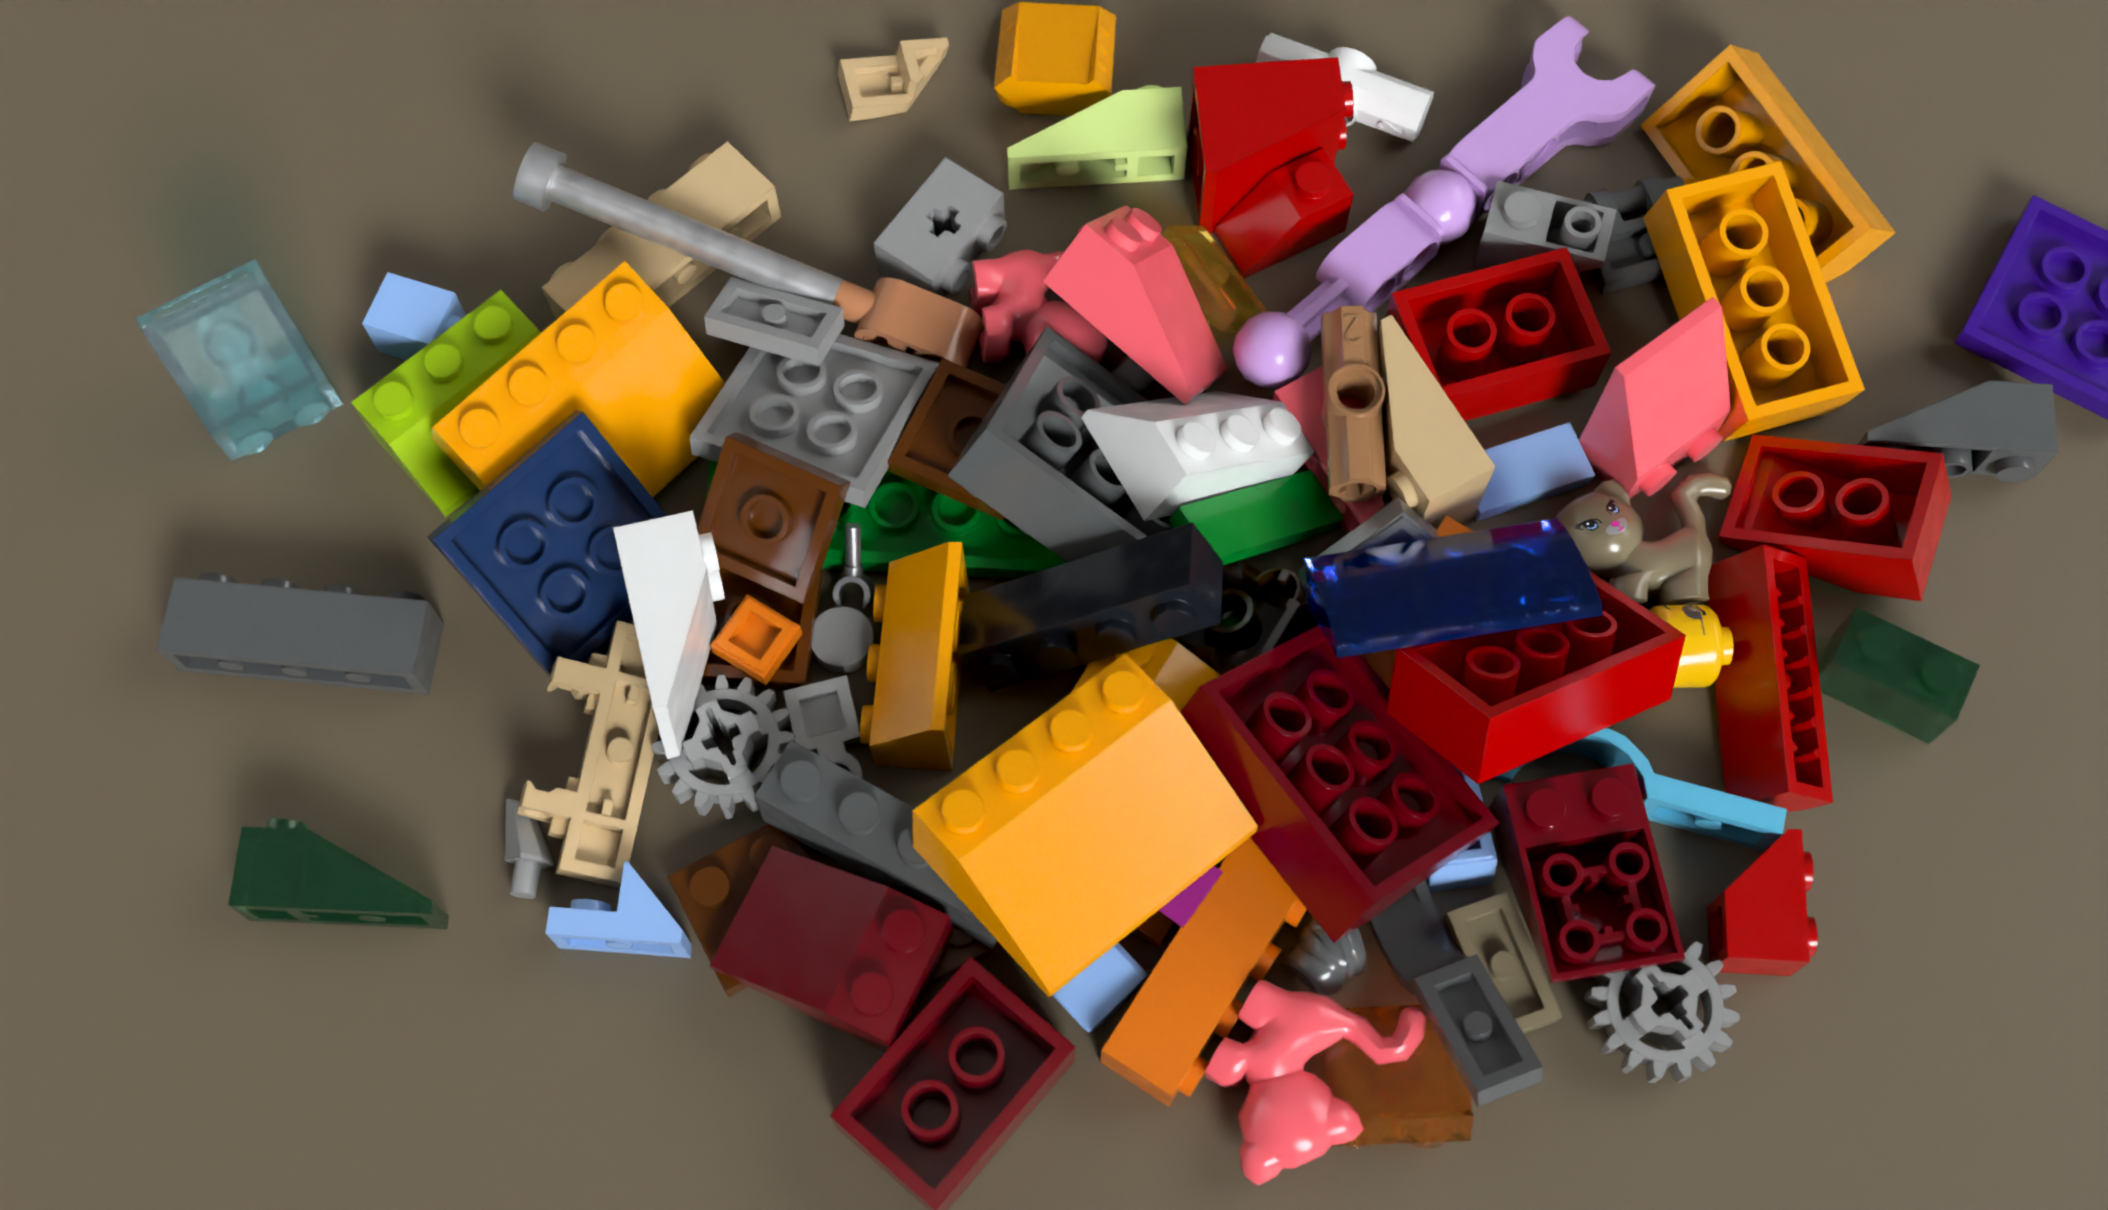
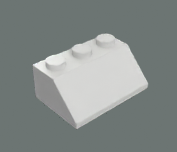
M1220 391L1200 393L1186 405L1178 398L1172 397L1089 409L1081 417L1144 521L1172 516L1177 508L1183 505L1293 475L1315 452L1302 433L1298 420L1288 411L1283 402Z

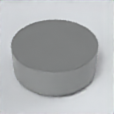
M839 606L824 611L816 618L812 651L815 659L823 668L834 673L845 674L857 671L867 664L870 644H875V637L869 619L862 612L851 607Z

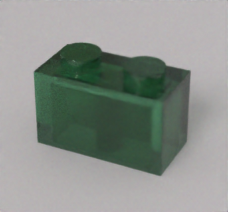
M1856 607L1832 634L1818 667L1821 693L1930 744L1957 721L1980 665Z

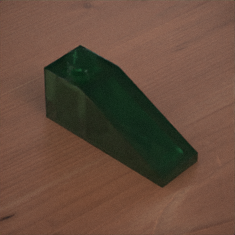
M277 818L267 820L266 827H241L228 906L249 921L447 929L449 916L433 900L308 829V825L303 822Z

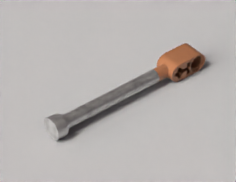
M534 142L529 147L523 158L513 189V199L543 212L554 202L755 284L841 307L844 312V320L858 325L854 334L856 339L941 363L944 358L965 368L968 366L984 323L975 311L960 303L903 280L889 277L878 279L873 291L571 170L565 167L567 159L565 153L538 142Z

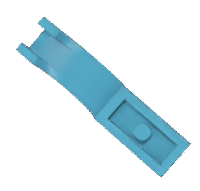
M1609 728L1602 729L1548 753H1573L1594 759L1605 768L1633 763L1648 820L1760 851H1765L1783 834L1787 809L1655 774L1648 758L1626 736ZM1528 763L1494 778L1510 783L1519 770Z

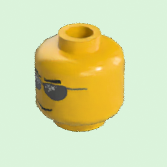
M1661 605L1652 607L1649 610L1650 612L1686 635L1673 688H1698L1712 685L1718 678L1722 665H1729L1732 661L1733 636L1730 628L1721 627L1717 614L1706 605Z

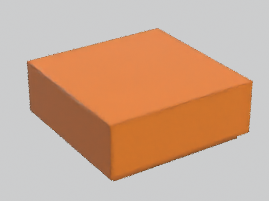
M747 594L710 647L715 655L767 685L803 633L801 626Z

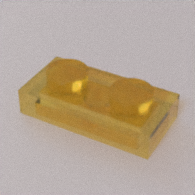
M1169 225L1161 234L1173 245L1194 294L1201 304L1202 312L1207 322L1222 333L1239 332L1249 318L1264 311L1268 312L1204 226Z

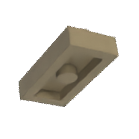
M1509 891L1445 914L1443 921L1453 941L1466 956L1470 957L1475 954L1479 956L1523 1033L1550 1025L1563 1017Z

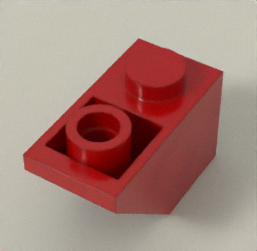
M1788 829L1707 906L1709 963L1720 960L1724 964L1720 971L1721 973L1791 976L1810 962V957L1814 956L1817 949L1818 930L1814 917L1807 916L1806 891L1810 890L1813 882L1814 865L1811 853L1803 851L1802 830Z

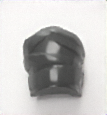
M1313 916L1306 923V926L1301 928L1297 935L1296 945L1289 949L1280 963L1285 970L1292 972L1311 992L1329 995L1330 997L1342 989V984L1345 983V980H1351L1356 975L1359 976L1367 966L1365 948L1358 928L1333 943Z

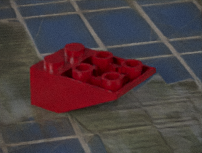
M1633 763L1502 786L1490 804L1489 809L1499 821V824L1494 829L1504 870L1550 984L1679 962L1686 959Z

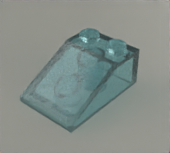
M256 259L135 318L141 331L210 435L231 461L243 455L259 453L266 449L272 440L300 426L313 425L321 421L329 411L343 405L315 351Z

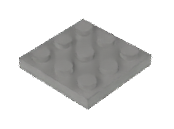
M839 334L820 366L749 347L690 435L692 455L718 462L726 436L738 432L851 481L844 502L865 508L888 470V460L940 363Z

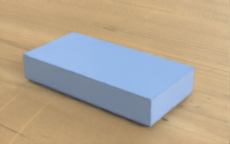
M1570 422L1485 450L1496 467L1476 511L1475 519L1480 521L1591 484L1595 473Z

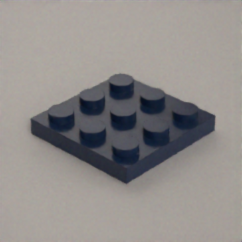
M575 410L428 535L427 538L550 677L557 657L583 663L611 638L617 620L628 623L633 618L613 528L665 517L667 514L583 412Z

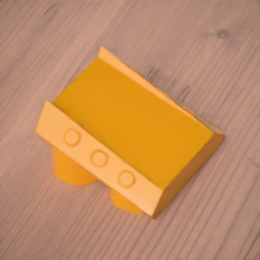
M1018 2L1002 9L994 89L999 100L1005 105L1015 108L1021 114L1072 116L1111 96L1116 15L1100 6Z

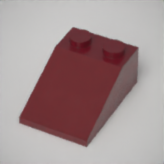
M772 846L709 966L721 974L886 1052L906 1030L953 935L951 916L890 887Z

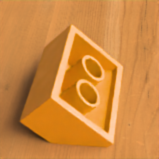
M946 542L889 562L887 584L876 585L873 617L874 622H882L880 644H870L867 657V681L876 683L874 705H863L860 721L861 744H869L875 766L951 771L953 769L963 663L957 657L964 596L969 594L962 542Z

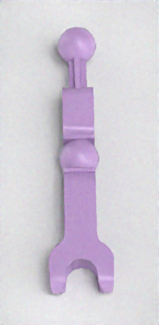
M1571 16L1560 20L1535 41L1530 62L1523 74L1521 89L1466 135L1449 154L1445 155L1440 161L1438 170L1431 169L1416 176L1404 193L1399 194L1393 202L1379 209L1340 242L1318 268L1316 279L1321 283L1319 287L1287 314L1284 312L1264 311L1245 322L1236 334L1233 345L1236 366L1244 379L1262 389H1280L1298 379L1309 365L1311 356L1310 341L1321 333V316L1323 313L1334 311L1340 306H1363L1365 310L1374 312L1391 297L1393 292H1397L1423 269L1429 260H1432L1437 255L1440 245H1448L1462 238L1472 224L1485 212H1488L1497 181L1519 186L1556 153L1569 145L1577 144L1593 147L1610 144L1641 115L1655 84L1638 70L1634 69L1614 80H1596L1584 74L1576 62L1581 52L1582 39L1589 33V30Z

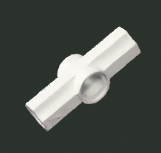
M1270 33L1269 36L1266 35L1258 52L1256 63L1339 58L1342 81H1351L1354 96L1353 116L1345 118L1346 127L1357 121L1411 142L1418 138L1432 103L1433 91L1378 72L1374 62L1367 55L1356 49L1337 47L1328 54Z

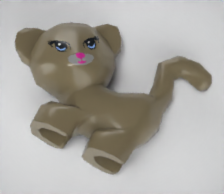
M1712 473L1684 476L1671 493L1682 529L1671 533L1661 540L1647 542L1642 541L1644 535L1640 516L1631 507L1630 497L1624 487L1613 479L1604 481L1593 492L1575 499L1562 508L1554 520L1545 521L1532 530L1533 544L1547 559L1562 562L1578 575L1592 572L1598 577L1610 578L1608 584L1637 603L1647 602V598H1654V606L1697 605V601H1707L1710 599L1708 595V575L1710 574L1713 551L1707 537L1705 517L1696 501L1699 496L1724 500L1730 495L1732 486L1728 478Z

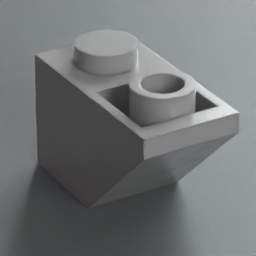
M1497 181L1473 268L1484 269L1567 247L1577 272L1602 268L1617 210Z

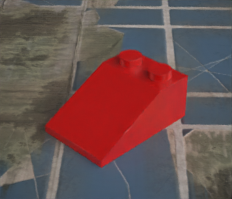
M1752 434L1719 534L1720 542L1743 552L1765 544L1805 557L1807 559L1809 576L1856 593L1922 601L1952 497L1944 454Z

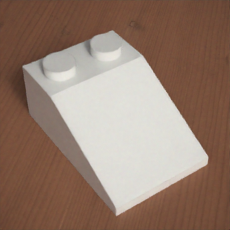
M693 510L613 528L652 707L667 759L678 757L681 754L682 743L685 740L711 649L710 645L713 642L717 628L713 602L725 599L712 533L698 535Z

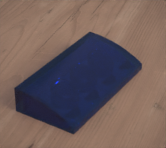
M1558 518L1304 558L1307 604L1337 658L1602 616V602L1591 573L1576 543Z

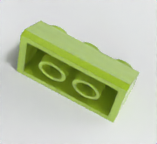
M499 290L351 402L371 435L445 517L480 490L432 440V427L541 334L539 329L502 290Z

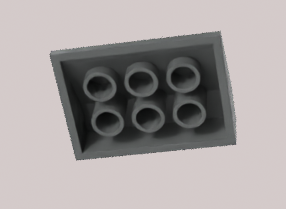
M1047 326L969 439L949 472L948 477L1066 562L1173 528L1168 521L1171 516L1147 521L1143 520L1081 419L1083 414L1089 409L1148 400Z

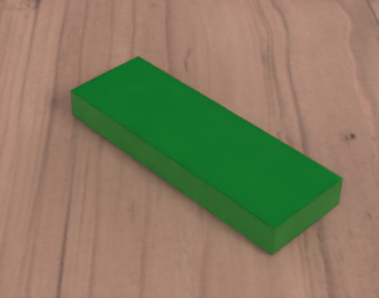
M1312 470L1180 506L1168 519L1173 528L1193 522L1221 558L1223 565L1333 532L1344 520Z

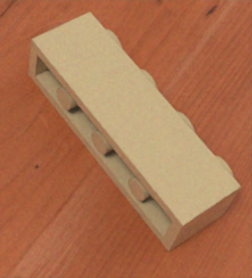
M728 141L713 153H707L699 157L684 176L667 189L658 190L647 199L750 242L781 218L775 186ZM613 226L600 236L595 246L576 261L560 266L553 273L550 281L542 287V290L553 316L558 319L621 263L626 261L669 308L717 268Z

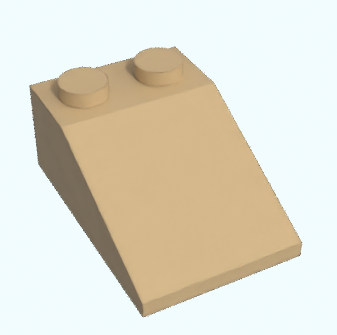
M1390 315L1380 321L1377 332L1380 376L1386 389L1382 404L1386 491L1383 495L1384 507L1399 497L1436 530L1446 515L1463 524L1474 518L1496 466L1399 324Z

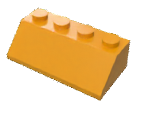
M1730 44L1640 125L1675 174L1683 179L1685 185L1781 161L1826 283L1848 272L1896 233L1757 52Z

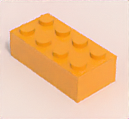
M1781 161L1667 189L1643 219L1679 321L1712 297L1722 306L1731 411L1718 430L1723 437L1722 442L1836 412L1865 390Z

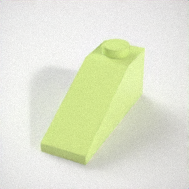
M1146 85L1138 89L1121 90L1008 147L1009 190L1184 180L1187 140L1181 87L1163 88L1157 85Z

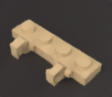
M617 620L613 628L607 655L592 653L589 664L557 657L553 664L547 687L549 692L560 688L571 691L576 700H586L583 713L593 715L578 778L569 777L565 789L555 788L550 792L537 790L531 781H527L522 789L517 815L550 823L548 835L563 839L555 874L620 888L624 861L630 862L654 756L652 744L657 742L659 729L656 725L635 625Z

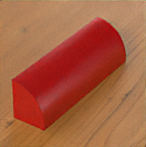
M1762 544L1712 564L1710 574L1708 575V595L1710 599L1707 600V605L1717 614L1721 627H1729L1733 636L1732 661L1729 665H1722L1719 676L1715 680L1725 793L1785 808L1787 812L1800 811L1833 803L1807 559Z

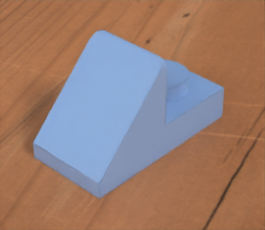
M624 861L617 912L611 911L610 904L592 899H574L571 901L570 908L549 907L545 933L558 948L691 958V942L628 861Z

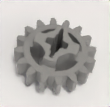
M718 675L715 690L707 692L704 686L700 684L685 740L695 723L698 721L699 723L693 738L687 741L684 740L682 743L683 747L680 756L667 759L662 740L652 744V751L656 758L667 761L657 769L658 774L664 784L676 782L672 793L680 804H683L695 795V808L699 815L706 816L713 804L716 803L720 804L726 819L733 818L735 803L744 801L753 813L759 810L755 794L790 740L795 742V734L784 731L791 725L790 714L787 708L774 711L778 702L775 693L771 689L762 692L756 698L755 687L751 678L745 677L739 684L738 689L735 690L730 689L725 675ZM723 709H736L746 713L737 715ZM719 728L724 738H728L733 745L734 750L732 753L736 760L735 765H731L726 754L722 755L716 743L719 740L715 734V729ZM766 751L759 767L751 773L756 756ZM714 777L730 782V784H711L703 780Z
M1696 941L1684 951L1686 957L1684 961L1660 965L1674 969L1682 975L1661 972L1656 965L1593 976L1604 986L1593 987L1585 994L1584 1001L1600 1007V1012L1587 1022L1588 1029L1592 1030L1605 1029L1609 1036L1599 1048L1603 1055L1611 1053L1616 1049H1619L1625 1055L1621 1063L1620 1070L1627 1074L1638 1064H1643L1646 1066L1647 1082L1656 1083L1663 1078L1666 1068H1669L1671 1076L1676 1083H1679L1691 1077V1064L1702 1073L1716 1064L1710 1050L1722 1053L1732 1045L1733 1040L1720 1029L1731 1027L1739 1021L1740 1014L1731 1009L1724 1008L1723 1001L1734 995L1737 990L1735 985H1718L1714 977L1724 966L1720 960L1713 961L1706 966L1698 960L1702 950L1701 943ZM1620 990L1627 998L1625 1019H1622L1619 1009ZM1699 995L1703 1004V1023L1697 1017ZM1664 998L1669 1002L1672 1009L1659 1017L1654 1013L1651 1005ZM1639 1039L1662 1042L1668 1051L1650 1047Z

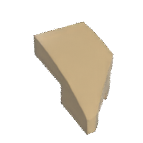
M947 37L900 41L896 55L840 59L837 75L849 121L873 119L907 112L946 56L949 47Z

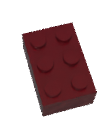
M969 957L831 1113L830 1118L842 1134L927 1210H949L1075 1062L1076 1047L972 957Z

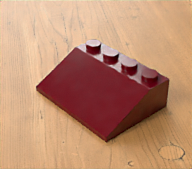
M1332 619L1204 683L1197 689L1180 713L1258 825L1257 831L1251 836V839L1332 942L1335 943L1376 917L1492 831L1499 824V821L1449 761L1386 713L1390 693L1389 688Z

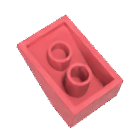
M1125 205L1086 223L1043 280V283L1186 405L1222 378L1228 367L1173 245L1160 234L1162 232L1160 224L1147 212L1139 208L1131 209Z
M1713 297L1614 368L1579 439L1594 473L1602 482L1615 480L1624 487L1630 499L1641 491L1648 497L1655 494L1675 476L1677 471L1673 468L1688 456L1693 462L1699 461L1710 453L1723 439L1718 430L1730 413L1731 404L1722 306Z

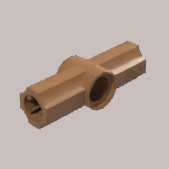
M1340 306L1338 309L1323 313L1321 316L1324 386L1321 420L1326 430L1328 493L1330 496L1340 498L1343 502H1365L1372 497L1384 495L1386 491L1382 404L1386 389L1380 376L1377 315L1365 310L1363 306ZM1356 398L1363 402L1366 407L1351 409L1343 405L1340 399Z

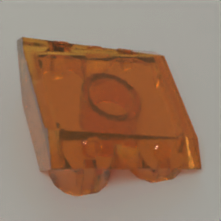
M1421 1004L1345 1008L1365 1017L1382 1036H1393L1397 1028L1399 1014L1407 1007L1414 1006L1420 1008L1427 1017ZM1428 1017L1426 1019L1424 1039L1406 1061L1378 1065L1355 1044L1344 1038L1322 1051L1323 1082L1329 1086L1333 1096L1348 1101L1358 1112L1363 1126V1131L1353 1141L1332 1146L1370 1148L1373 1145L1411 1143L1417 1148H1439L1446 1142L1471 1141L1474 1120L1471 1094Z

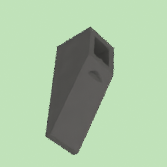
M1989 380L1869 430L1857 445L1943 453L1948 478L1979 474L1994 475L1996 479L2003 482L2026 481L2034 478L2058 453L2053 384Z

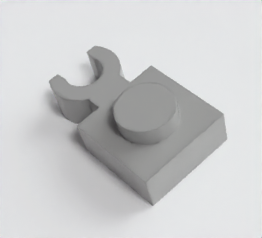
M843 675L783 691L790 714L792 730L795 734V742L864 780V773L859 761L846 750V746L860 742V725L847 676Z

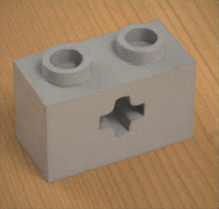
M945 157L873 243L877 272L883 277L903 280L942 297H946L948 293L951 295L957 294L971 274L972 261L976 260L983 250L987 252L992 251L1006 231L1007 221L1005 220L1004 193Z

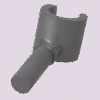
M847 523L845 525L844 575L833 589V599L838 606H843L844 604L843 586L849 582L857 583L862 587L864 591L863 608L868 605L873 597V583L863 573V564L861 563V524Z

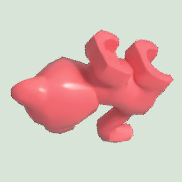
M1084 225L1078 230L1077 235L1084 227ZM1029 249L1009 252L997 259L972 261L975 285L968 289L971 309L983 318L985 331L981 332L978 338L980 355L984 363L1002 362L1011 353V341L1021 342L1027 355L1040 334L1048 326L1099 364L1107 349L1108 338L1067 302H1048L1045 298L1049 287L1043 283V280L1063 255L1064 251L1042 254Z
M1258 980L1238 1016L1243 1023L1253 1030L1250 1039L1245 1043H1240L1225 1037L1217 1047L1205 1070V1077L1224 1088L1239 1087L1245 1080L1250 1085L1247 1097L1238 1114L1243 1137L1239 1150L1240 1166L1244 1176L1253 1184L1261 1185L1275 1178L1282 1169H1295L1324 1155L1332 1145L1353 1141L1363 1131L1358 1112L1348 1101L1333 1096L1329 1086L1316 1075L1305 1072V1064L1313 1055L1332 1046L1342 1038L1355 1044L1378 1065L1406 1061L1424 1039L1427 1017L1423 1011L1414 1006L1403 1009L1399 1014L1397 1028L1393 1036H1382L1365 1017L1343 1008L1329 995L1308 991H1288L1266 980Z

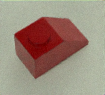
M1322 148L1272 171L1214 227V235L1243 280L1345 232L1354 194L1325 149Z

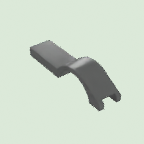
M1426 880L1368 921L1388 965L1400 984L1411 995H1416L1477 1107L1543 1082V1066L1479 956L1477 954L1470 957L1466 956L1453 941L1433 902Z

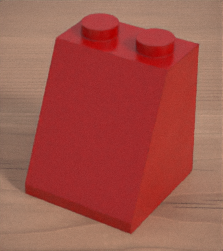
M1338 57L1193 67L1187 139L1199 235L1213 233L1214 227L1272 171L1322 148L1325 149L1332 162L1335 163L1337 150H1345L1347 131L1345 118H1351L1354 110L1351 81H1342Z

